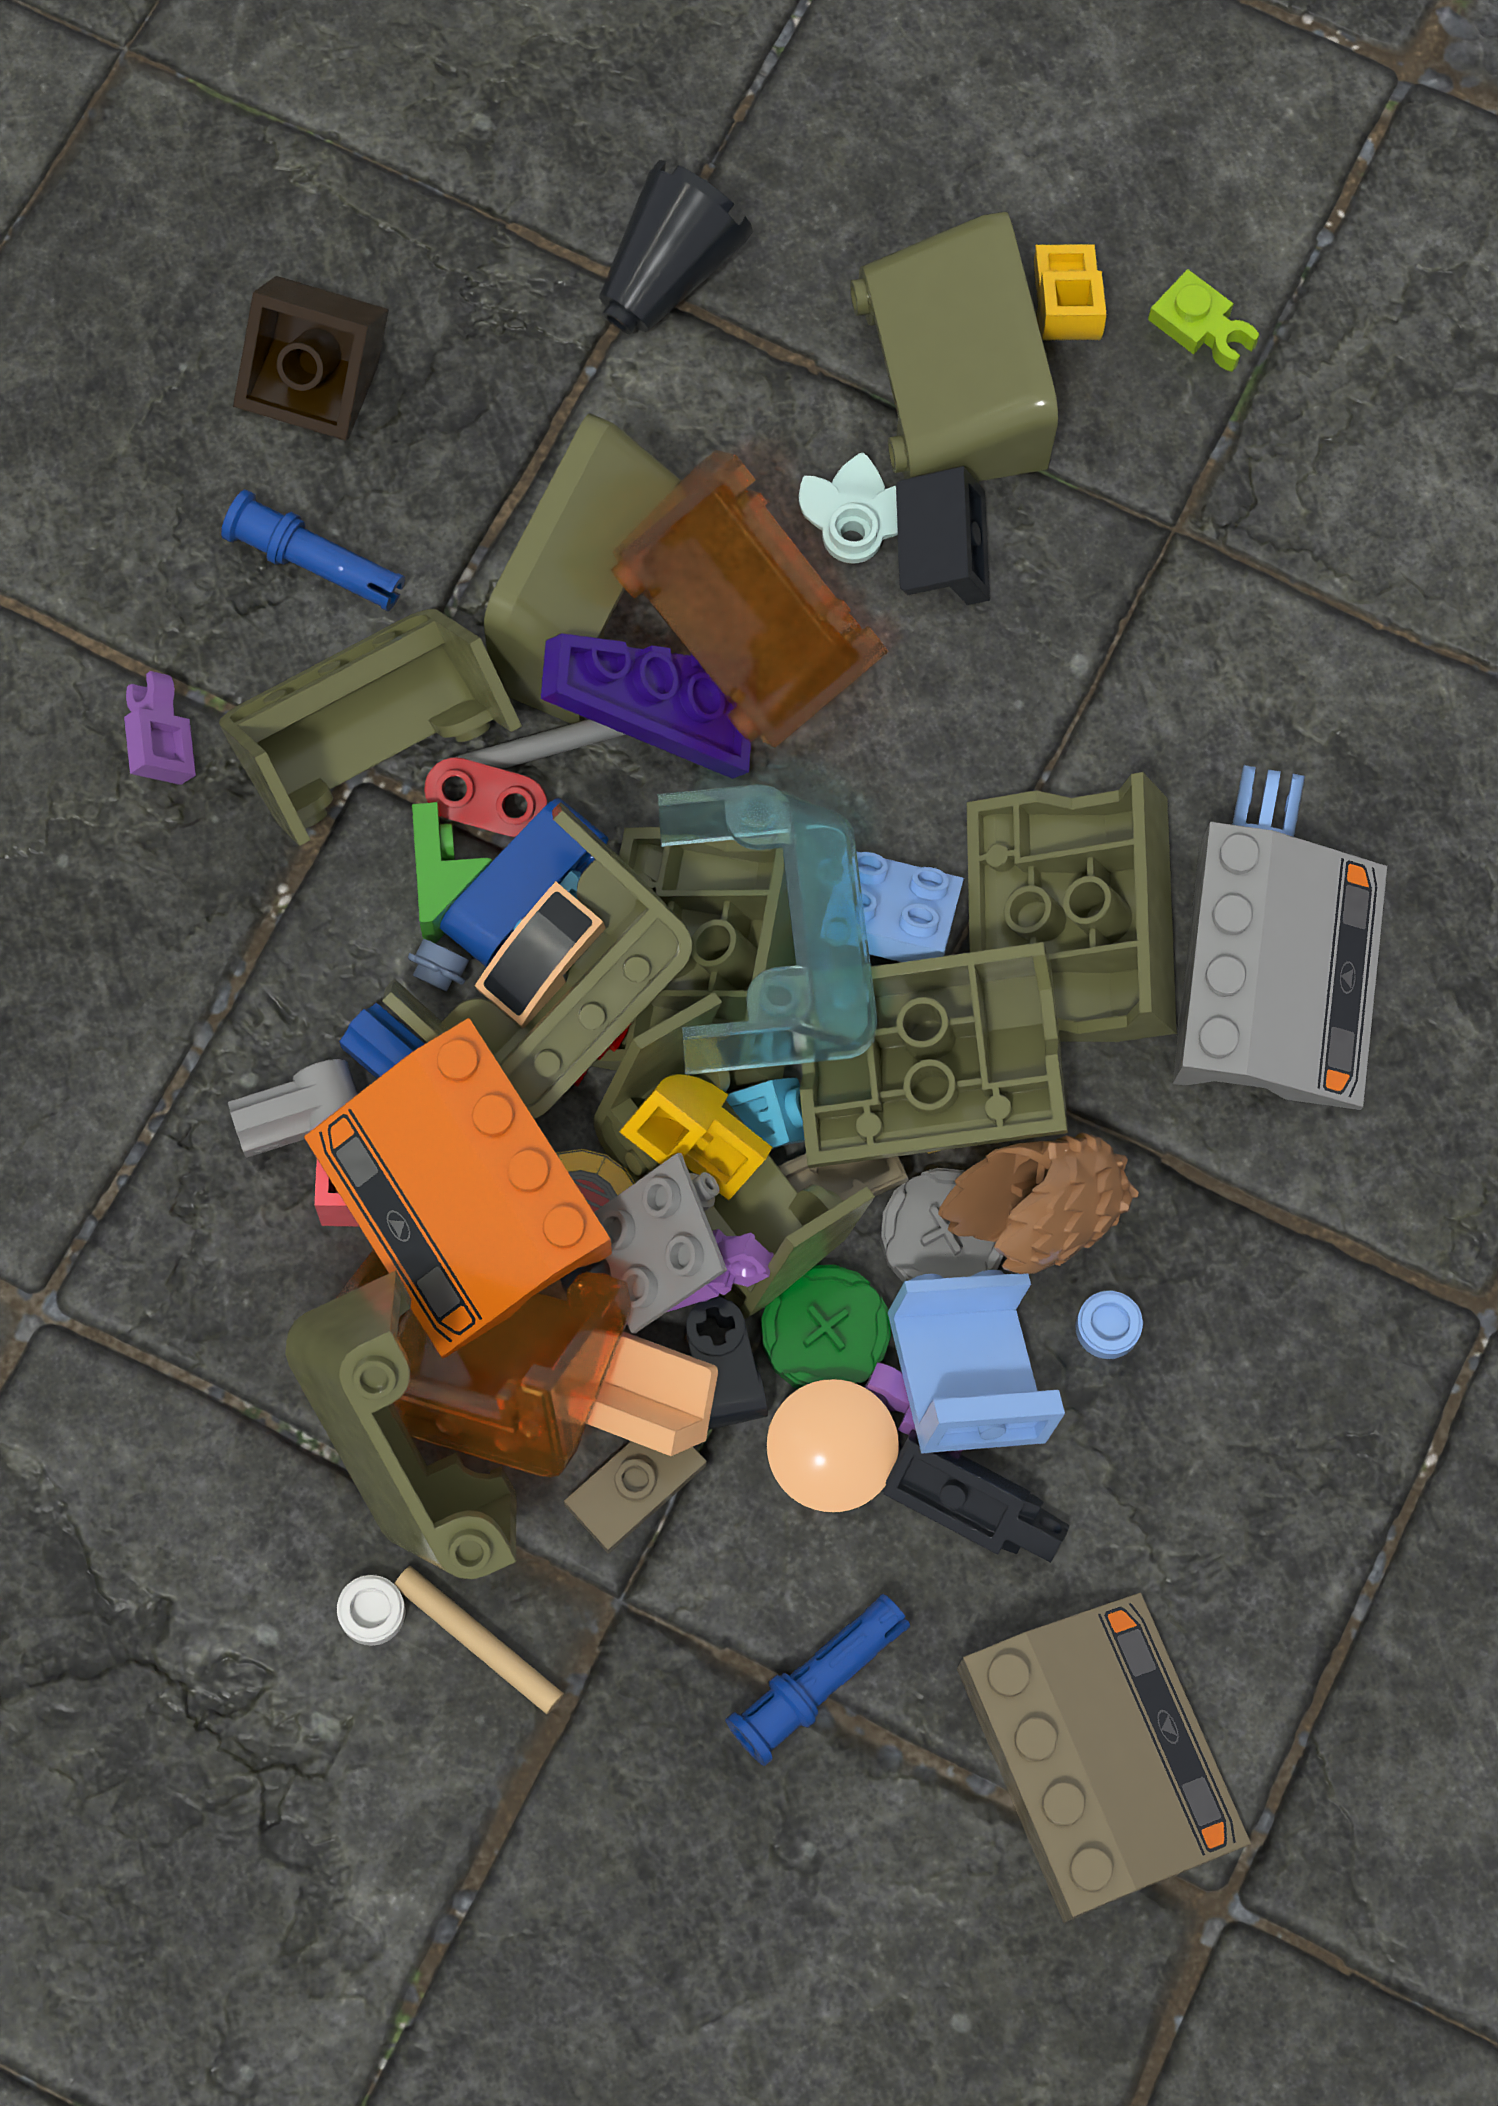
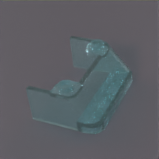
M761 784L657 794L661 847L735 840L741 846L753 850L783 849L796 966L767 969L753 979L747 991L748 1021L682 1027L685 1075L848 1059L864 1053L875 1039L877 1012L855 836L848 820L835 811L771 786Z

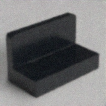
M964 466L898 481L896 484L900 589L906 595L951 587L967 605L990 601L985 490Z

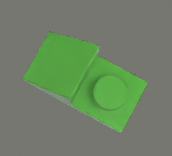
M437 802L412 804L420 927L422 938L437 943L445 934L440 929V923L445 913L468 886L488 867L492 859L455 860L452 823H440Z

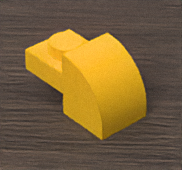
M1095 244L1036 245L1034 255L1038 301L1036 318L1042 340H1101L1107 314L1102 271H1097Z
M683 1074L671 1075L663 1079L619 1131L660 1165L676 1153H682L687 1168L699 1175L703 1172L712 1175L719 1185V1193L727 1200L732 1198L766 1160L772 1149L771 1145L722 1107L728 1097L727 1093L703 1079Z

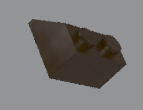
M275 276L255 290L252 295L233 407L346 441L351 435L378 367L389 309Z

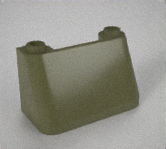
M1004 211L978 216L860 266L859 278L850 281L851 300L855 315H865L868 325H876L898 415L897 436L888 438V452L893 472H903L904 479L964 466L972 477L979 482L1048 470L1058 425L1057 399L1014 229L1008 213Z
M397 1271L304 1313L293 1322L288 1331L285 1355L289 1367L381 1532L390 1542L458 1578L476 1579L484 1577L515 1563L517 1493L503 1467L500 1466L491 1470L490 1474L476 1473L463 1465L457 1452L427 1466L393 1405V1402L402 1397L409 1385L410 1377L408 1357L397 1338L399 1317L411 1309V1297Z

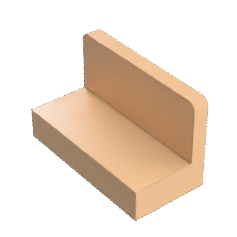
M609 1328L603 1330L600 1334L593 1378L564 1389L560 1414L663 1454L673 1456L706 1441L718 1369L713 1364L616 1328Z

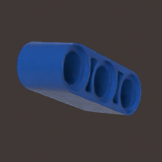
M555 798L549 802L455 900L440 923V929L485 967L489 965L514 931L513 929L517 922L528 914L555 882L560 884L570 871H579L582 874L585 868L595 859L553 820L552 810L562 802L607 845L608 837L561 798Z

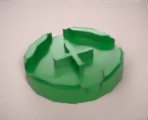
M837 1265L814 1266L765 1307L761 1319L763 1351L774 1372L793 1388L799 1389L807 1384L829 1379L845 1380L862 1385L872 1375L877 1362L883 1363L891 1337L889 1310L882 1297L880 1298L877 1291L870 1286V1282L858 1272Z

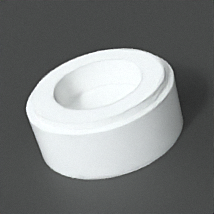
M366 1575L356 1578L343 1589L337 1602V1616L344 1632L352 1640L363 1645H380L391 1640L400 1631L405 1620V1603L399 1589L390 1580L381 1576Z

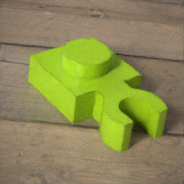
M1189 269L1151 307L1148 317L1151 323L1193 355L1205 343L1212 349L1215 362L1221 368L1231 372L1236 369L1240 355L1231 349L1228 343L1238 342L1246 349L1252 351L1256 347L1259 338L1258 331L1251 324L1241 320H1229L1228 317L1231 314L1234 303Z

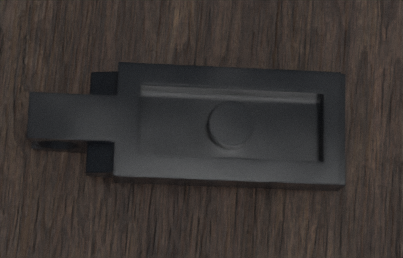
M914 1429L908 1436L886 1480V1486L882 1489L884 1495L997 1555L1001 1549L1017 1554L1022 1547L1051 1563L1060 1549L1070 1526L1042 1509L1041 1507L1044 1502L1034 1494H1030L1031 1491L955 1451L921 1453Z

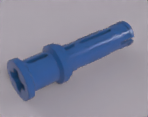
M246 489L242 490L235 497L225 516L221 530L223 539L232 543L239 539L267 553V560L276 565H286L290 561L381 606L386 611H390L400 596L394 590L396 588L401 590L404 587L405 576L399 573L396 574L305 529V522L301 520V516L293 512L283 515L257 502L256 494Z
M881 1594L860 1616L844 1627L791 1675L783 1673L780 1676L775 1675L769 1680L770 1689L741 1715L735 1712L730 1714L725 1719L729 1729L747 1752L761 1765L766 1766L773 1759L771 1751L798 1727L809 1728L816 1722L815 1717L819 1714L817 1707L841 1685H844L891 1641L893 1642L899 1635L910 1628L909 1621L905 1619L906 1616L889 1597Z

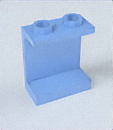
M985 1270L970 1277L943 1278L938 1274H923L909 1281H904L888 1311V1316L921 1453L1044 1444L1065 1415L1059 1390L1037 1391L1016 1311L1031 1285L1028 1273L1004 1274L1000 1270Z

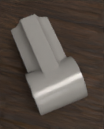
M341 1059L318 1062L300 1070L293 1076L292 1082L229 1101L228 1105L243 1153L248 1158L304 1140V1136L349 1102L358 1093L348 1062Z

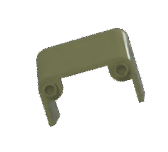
M591 413L581 422L492 592L484 617L487 653L508 697L570 724L584 721L585 717L540 699L546 640L561 633L605 639L604 630L652 536L659 539L665 532L678 536L689 503V497L683 495L682 480L616 424Z
M437 609L422 610L402 618L234 707L219 721V725L231 748L276 823L299 846L310 841L305 828L315 825L326 817V807L333 800L330 789L421 740L437 733L444 738L455 737L458 742H466L485 733L490 728L489 721L495 720L510 732L522 727L481 638Z
M562 802L552 810L553 820L595 858L580 875L577 883L578 900L604 922L606 929L563 975L566 983L524 1029L490 1000L480 997L460 1002L441 1021L395 978L386 986L382 1000L427 1043L467 1018H470L534 1119L545 1114L687 964L692 951L691 936L684 922L627 863Z
M715 992L632 1040L595 1113L594 1128L600 1144L611 1159L627 1169L635 1183L660 1166V1164L619 1131L658 1084L668 1076L683 1074L703 1079L725 1093L730 1085V1058L725 1049L718 1042L711 1040L706 1034L722 1003ZM725 1100L722 1107L731 1115H733L736 1119L743 1123V1121L736 1114L733 1108ZM768 1155L766 1160L730 1200H727L719 1193L715 1196L714 1205L704 1211L712 1231L719 1229L726 1236H741L752 1233L755 1235V1239L769 1253L772 1252L774 1254L768 1264L770 1270L768 1278L749 1287L733 1283L728 1293L725 1295L719 1294L718 1297L732 1301L741 1310L744 1319L761 1310L844 1242L875 1196L867 1186L844 1201L835 1192L825 1190L818 1185H809L800 1192H797Z

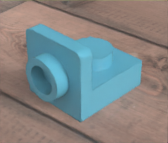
M797 1078L770 1080L728 1094L726 1101L743 1123L771 1145L772 1149L788 1144L805 1142L800 1083Z

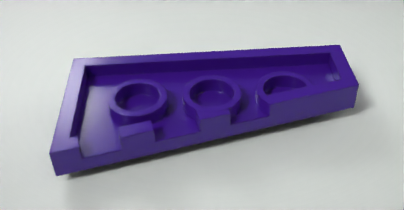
M564 633L546 640L540 699L733 779L749 773L757 660L739 658L734 661L718 659V654L697 652L692 655L671 653V648L652 645L645 649L627 647L626 643L622 641Z

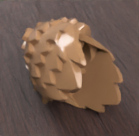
M1081 1132L1075 1137L1066 1135L1055 1141L1019 1143L993 1150L986 1155L984 1160L973 1165L956 1178V1185L939 1207L938 1214L943 1219L951 1221L948 1231L957 1236H973L975 1239L996 1242L994 1245L996 1251L1007 1257L1002 1264L1003 1269L1019 1274H1034L1053 1265L1060 1266L1083 1247L1090 1248L1095 1242L1099 1241L1112 1226L1118 1224L1120 1214L1130 1211L1132 1198H1137L1139 1192L1128 1181L1124 1172L1128 1161L1126 1156L1115 1154L1113 1148L1100 1137Z

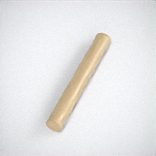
M412 1566L406 1568L398 1577L394 1585L405 1597L545 1714H549L564 1695L561 1690Z

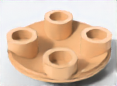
M829 1379L816 1381L794 1391L779 1406L768 1427L767 1456L775 1479L791 1498L808 1508L818 1511L843 1512L866 1504L886 1486V1480L898 1458V1433L895 1422L887 1407L868 1389L845 1380Z

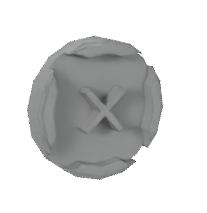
M935 1168L922 1172L920 1176L913 1177L907 1183L900 1185L894 1190L883 1211L880 1244L887 1265L903 1283L923 1274H938L943 1278L970 1277L981 1271L998 1269L1004 1256L996 1251L994 1247L996 1242L975 1239L973 1236H957L948 1231L951 1221L943 1219L938 1214L939 1207L955 1187L956 1178L965 1171Z

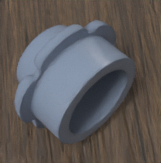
M423 938L416 954H408V959L418 964L413 976L447 992L452 981L460 985L466 981L461 976L469 960Z

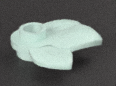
M859 453L841 467L832 482L815 476L803 477L799 490L801 512L809 522L823 531L822 539L824 546L834 558L846 563L864 562L878 552L883 539L898 535L896 486L885 489L879 472L866 454ZM847 531H856L862 535L863 539L860 541H848L842 537V534Z

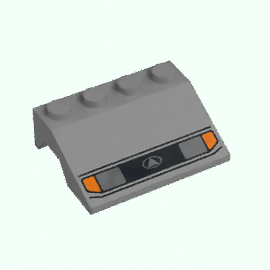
M1215 822L1209 823L1199 846L1172 1084L1186 1086L1217 1081L1266 1088L1285 1100L1357 1110L1363 1108L1387 876L1386 865L1273 830Z

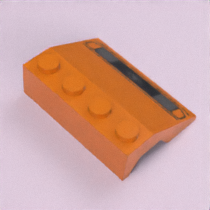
M470 1018L411 1052L304 1136L307 1144L387 1272L397 1271L411 1297L412 1312L442 1359L510 1318L533 1295L577 1268L602 1261L612 1254L609 1235Z

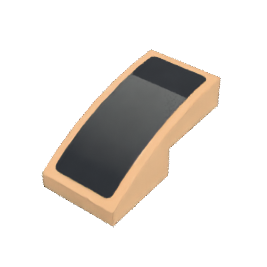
M555 882L523 918L496 953L475 984L476 989L524 1029L566 983L563 975L606 929L604 922L559 883Z

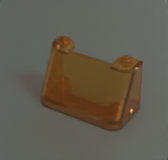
M715 450L699 463L612 552L619 563L611 571L633 598H637L641 593L644 594L732 704L734 709L727 716L742 736L750 743L760 737L766 744L776 748L889 651L870 627L867 626L862 630L858 622L848 613L851 609L845 601L834 596L767 510L765 505L768 502L761 493L747 490L756 479L738 456Z
M374 1249L336 1298L389 1274ZM585 1272L579 1274L567 1289V1301L537 1293L510 1318L444 1359L440 1357L414 1313L409 1309L399 1317L397 1338L407 1354L410 1364L409 1385L402 1397L393 1402V1405L410 1436L538 1476L550 1478L559 1476L577 1452L631 1314V1301L627 1281L613 1278L603 1273Z

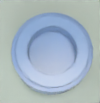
M1116 1291L1098 1292L1089 1297L1082 1305L1076 1318V1335L1082 1347L1090 1354L1102 1359H1116L1126 1355L1136 1345L1143 1328L1142 1314L1136 1303L1127 1295Z

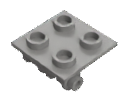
M682 1153L673 1155L594 1212L611 1239L612 1254L605 1259L609 1264L611 1281L631 1333H637L727 1271L704 1212L714 1205L715 1196L719 1194V1185L709 1173L703 1172L700 1175L689 1173Z

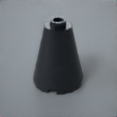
M659 160L648 173L599 295V299L606 306L602 315L612 325L627 334H632L635 328L648 332L737 252L753 233L751 223L746 216L738 225L728 214L734 203L703 178L679 165L672 174L665 172L666 161Z

